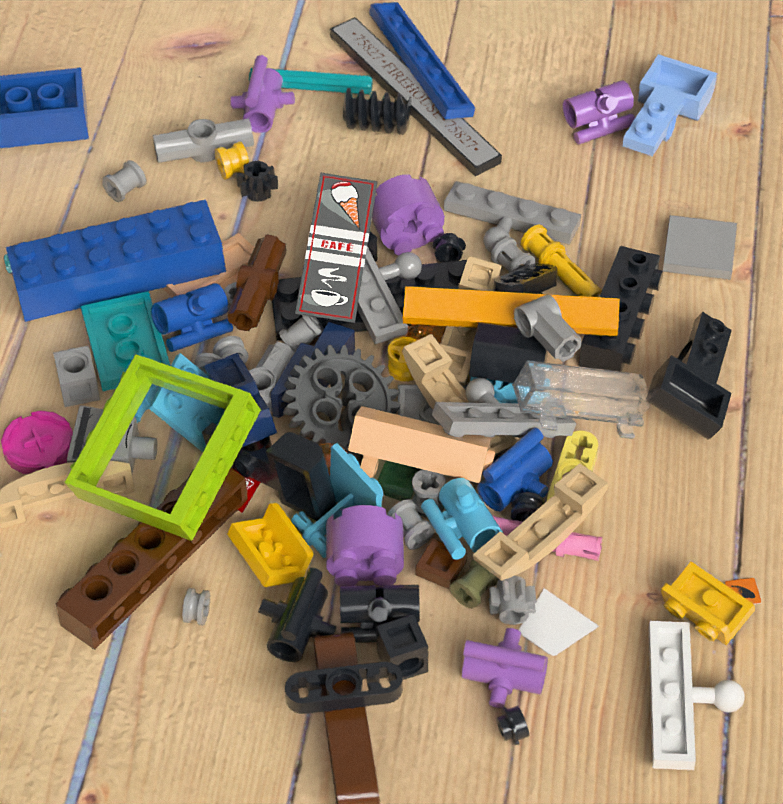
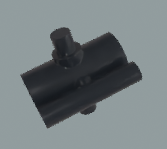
M309 568L305 577L295 579L285 602L280 600L279 603L264 598L260 605L258 613L271 617V622L276 623L267 642V649L280 660L298 662L305 652L310 637L335 634L337 626L323 621L324 617L320 616L328 596V591L320 583L323 573L319 569Z
M376 585L340 586L341 623H361V627H341V633L353 632L355 643L377 642L376 626L413 614L417 622H420L419 585H384V587H376Z

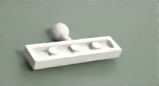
M650 621L649 664L652 768L694 770L696 759L693 703L714 704L723 712H734L743 705L744 691L737 682L732 680H723L715 687H693L690 622Z

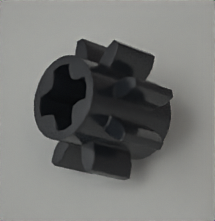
M252 161L244 165V173L237 174V186L240 187L242 197L247 196L252 201L261 202L271 198V189H278V176L274 174L273 166L268 167L262 161Z

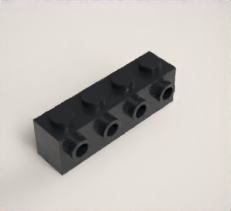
M624 246L619 247L600 298L620 299L618 336L585 334L581 342L579 367L620 377L624 365H631L636 349V344H633L634 338L641 339L645 326V319H642L644 314L650 315L655 295L651 293L653 290L659 291L664 271L658 270L660 255Z

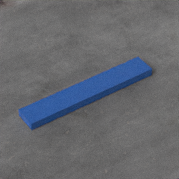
M399 3L371 4L370 16L444 119L473 117L475 106Z

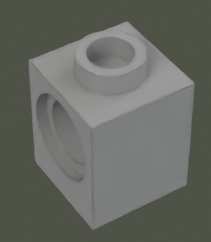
M89 346L54 352L64 406L69 407L100 400Z

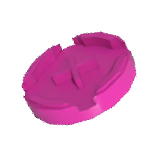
M47 411L31 412V416L23 419L20 416L14 419L4 430L1 439L4 459L12 469L27 475L44 468L67 463L73 435L70 423L64 417Z

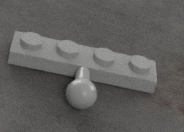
M458 181L454 183L444 201V211L497 225V227L490 228L484 235V246L489 252L492 251L498 241L505 237H510V229L526 233L527 230L538 224L546 228L547 235L552 240L570 245L581 221V214L570 212L566 209L555 208L532 200H525Z
M367 247L357 310L374 344L407 334L408 325L403 324V315L385 280L398 276L405 280H411L420 274L422 269L421 260L412 252H404L396 258L395 263L378 268Z
M485 378L473 379L467 385L466 397L470 403L436 402L432 412V416L443 427V430L454 437H463L464 435H482L484 437L512 435L522 438L533 428H538L544 437L554 438L555 436H572L576 426V422L558 404L500 403L494 397L495 390L492 383Z

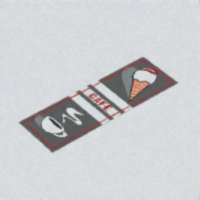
M320 172L295 314L355 323L378 181Z

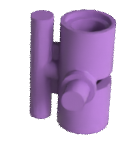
M258 55L255 58L247 92H243L242 96L231 97L232 109H244L243 119L250 120L252 131L255 133H264L271 129L276 109H281L284 105L295 104L294 92H282L283 81L280 73L274 69L266 68L268 59L263 55Z
M621 80L597 88L595 91L591 90L565 99L563 101V113L570 127L577 128L586 124L589 127L574 133L575 142L579 145L629 128L635 120V116L630 113L618 118L617 114L633 108V94L628 83Z
M514 628L506 629L504 639L498 643V646L466 640L463 656L465 658L462 679L489 684L488 688L491 690L489 705L496 708L505 706L507 695L511 694L513 689L541 695L544 686L548 657L521 651L522 648L519 645L521 632Z

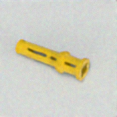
M535 225L526 231L520 245L525 251H531L538 258L539 264L556 266L558 268L557 276L578 296L600 297L602 289L568 258L565 247L560 242H554L547 235V230L543 225Z

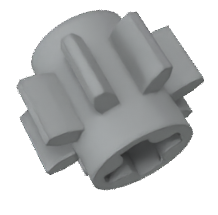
M513 576L502 581L499 580L497 587L489 588L490 614L499 613V619L503 623L509 625L520 624L528 619L529 613L536 612L535 586L526 587V582L523 578Z

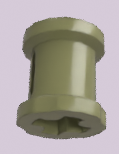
M474 559L469 563L470 569L465 575L450 584L452 595L460 604L470 609L477 607L481 603V596L489 587H495L500 580Z

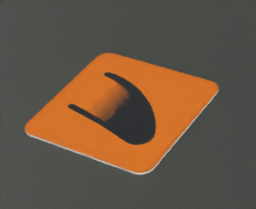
M754 578L725 582V585L751 603H761Z

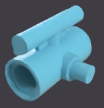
M465 478L450 480L441 488L439 500L445 511L441 512L433 499H427L421 505L423 512L455 560L461 559L466 554V550L459 540L463 537L472 552L475 553L500 531L503 533L469 480Z

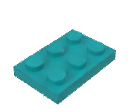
M149 291L81 306L102 391L118 387L123 371L126 372L135 354L171 366L162 334L156 329L152 320L151 307L153 304Z

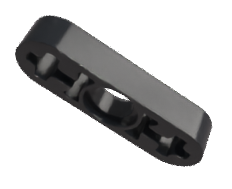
M549 264L527 265L495 278L493 291L539 294L557 285L558 268Z
M376 662L297 672L291 675L285 683L286 703L292 711L299 714L389 704L398 700L402 695L403 673L397 665L391 662ZM387 678L390 687L382 688L380 679ZM367 679L368 691H363L362 680ZM344 680L350 681L356 686L355 690L348 695H340L333 690V686L337 682ZM326 684V696H322L320 685ZM307 688L308 697L300 698L299 689Z

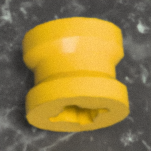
M241 141L234 143L228 149L224 147L215 149L216 163L224 180L232 178L234 173H244V165L249 163V158Z
M399 337L391 341L388 346V372L390 376H393L398 381L409 382L414 380L402 353L404 346L418 341L414 338Z

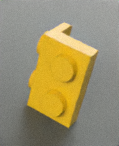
M277 502L268 505L263 518L232 523L227 532V535L264 588L292 583L295 579L303 577L314 556L312 549Z
M693 562L686 566L671 586L665 583L661 588L663 601L665 602L663 606L669 613L681 620L685 616L696 624L695 629L703 637L712 642L718 639L726 646L755 611L753 603Z

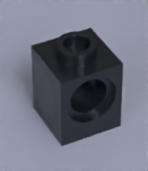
M414 614L376 626L377 653L381 662H391L397 665L403 673V680L428 672V644Z

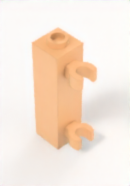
M363 406L355 415L348 451L363 454L360 468L370 478H374V475L377 473L379 460L383 459L451 476L450 480L465 478L476 483H480L483 471L493 463L496 452L489 450L490 437L482 435L454 437L447 434L441 425Z

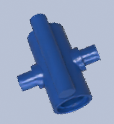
M217 283L156 302L151 307L152 320L159 333L166 335L178 330L181 331L180 335L166 340V345L170 352L233 331V325L228 322V318L215 323L211 320L225 315L228 311L227 296L223 288Z
M538 428L530 430L502 456L494 457L493 463L483 471L485 479L478 484L477 490L483 502L491 509L502 511L512 502V498L519 493H535L542 498L546 496L548 486L539 482V477L552 467L553 460L549 451L539 443L544 437Z

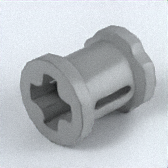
M129 160L114 175L108 174L103 177L102 184L107 194L114 201L121 202L125 199V194L135 187L141 188L146 185V177L139 165Z
M505 237L498 241L491 251V260L496 264H502L509 273L536 262L530 253H524L517 247V242L512 237Z
M302 315L289 329H282L279 334L283 342L296 352L300 343L309 344L317 336H321L324 327L316 317Z
M423 469L414 475L412 488L415 494L412 501L417 506L416 511L420 516L427 518L421 508L422 503L427 499H433L440 511L443 512L444 507L439 500L440 490L446 484L443 474Z
M406 499L393 506L387 515L395 519L396 513L401 517L405 545L409 549L414 550L429 542L435 530L430 521H424L417 513L415 503L410 499Z

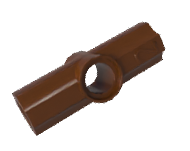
M266 234L265 237L258 239L248 265L243 264L239 269L236 294L227 314L228 322L235 325L238 330L250 331V329L257 327L267 301H272L276 295L279 280L278 273L287 252L286 244L280 241L277 236Z

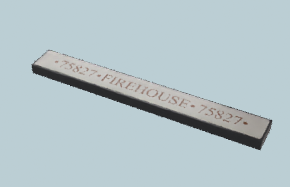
M356 17L330 29V37L394 99H396L397 94H401L403 103L407 104L411 96V115L474 176H478L502 163V155L463 118L444 119L406 64Z

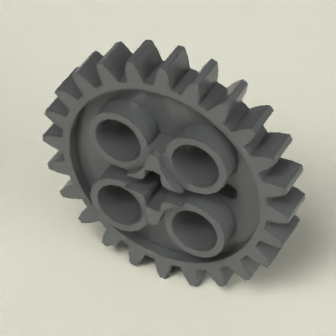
M328 345L324 355L316 348L311 358L304 355L299 362L300 366L294 365L290 372L292 377H288L284 384V387L288 390L285 391L282 400L290 404L285 407L283 413L284 415H294V418L288 425L289 428L300 427L299 436L309 437L312 442L321 445L324 457L330 451L331 446L336 443L344 451H347L348 454L350 453L355 458L359 453L348 451L354 424L352 416L357 414L361 406L392 414L397 413L401 407L400 403L392 401L398 395L399 390L388 389L394 380L393 376L383 378L381 373L385 368L384 364L374 368L372 366L374 356L371 355L364 361L361 359V349L359 348L354 352L353 356L348 355L346 345H343L337 354L332 345ZM340 373L344 374L345 376V384L343 386V389ZM317 379L326 380L331 388L323 387ZM353 383L362 385L366 392L358 391ZM341 390H342L341 399H340V398H337L338 395L340 394ZM342 405L346 406L341 414ZM316 412L325 413L330 421L321 420ZM340 415H341V426H342V430H343V431H340V430L338 429V420L340 419Z

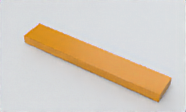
M406 286L403 324L477 328L479 322L518 328L514 319V309L547 294ZM551 295L560 307L562 318L577 334L618 336L620 299Z

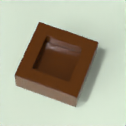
M432 539L415 566V575L450 590V584L457 579L467 562V552L461 559L455 560L443 542Z

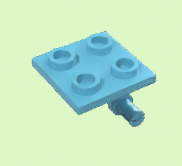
M181 353L176 355L171 364L172 367L209 379L207 374ZM152 384L134 417L138 423L141 421L145 410L150 409L203 452L206 448V443L202 431L211 423L218 425L224 410L221 407Z
M338 443L331 446L330 480L338 504L314 524L303 511H300L299 515L296 513L291 520L293 525L302 533V537L309 546L313 545L323 558H326V522L330 516L333 515L335 520L342 516V509L352 506L372 505L382 507L383 490L379 482L375 478H370L360 468L357 459L352 454H347Z

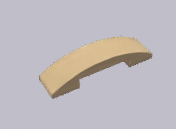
M468 256L458 289L493 291L494 279L499 277L502 265ZM447 326L440 345L453 360L449 370L458 382L465 386L470 372L471 353L477 328Z
M432 334L404 346L402 353L407 366L432 410L436 402L470 403L466 397V390L449 370L453 360ZM495 435V437H490L489 450L496 451V457L510 449L517 443V440L512 435Z
M110 461L96 487L120 496L135 492L130 464ZM74 462L35 471L0 489V529L26 522L23 510L76 496L64 483L72 470L70 466Z
M579 463L554 485L555 495L507 536L501 531L473 554V559L501 581L525 571L558 547L583 522L608 489V482Z

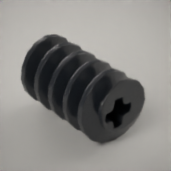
M347 88L344 97L343 120L344 122L346 120L348 129H354L359 122V127L363 131H366L371 123L374 132H379L384 124L386 133L391 134L395 126H397V131L400 135L406 133L411 115V96L407 104L403 103L401 94H397L395 101L391 102L389 93L385 92L382 100L378 101L376 91H372L369 99H365L364 90L360 89L357 97L353 98L351 88Z

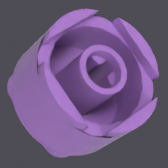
M399 175L383 182L376 189L377 195L374 201L372 221L383 244L393 250L396 255L399 256L404 252H411L412 249L420 248L429 242H433L436 237H441L444 234L442 228L445 220L444 212L425 178L420 177L419 180L412 179L411 175Z
M359 505L342 509V516L335 520L333 515L328 518L326 522V567L329 573L335 577V583L338 586H354L358 581H373L379 586L396 583V575L404 567L403 521L399 515L395 513L394 519L386 515V508Z

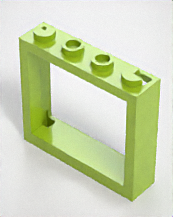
M135 354L126 372L123 371L121 381L113 396L106 401L103 414L98 423L89 432L85 446L77 461L70 466L72 470L64 483L81 500L193 541L261 409L249 392ZM152 384L226 409L171 514L96 487Z

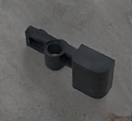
M479 322L472 347L469 376L541 387L548 351L534 336L527 338L516 327Z
M702 312L695 319L689 341L680 352L678 358L671 355L653 376L646 401L709 440L723 427L732 394L717 384L732 330L726 327L720 320Z
M211 423L202 431L206 446L217 427L214 423ZM293 432L285 433L273 445L269 436L241 447L231 466L243 477H251L277 490L281 504L298 512L303 511L306 516L316 521L337 505L322 448L320 445Z

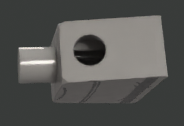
M79 406L67 463L77 461L85 446L86 438L98 423L103 414V409ZM134 417L110 461L129 463L133 473L135 459H156L157 438L139 437L137 420Z

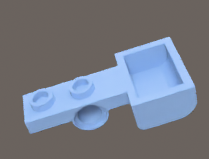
M658 54L640 82L638 102L644 103L624 135L623 147L653 156L661 142L670 139L678 115L698 121L712 98L717 73Z

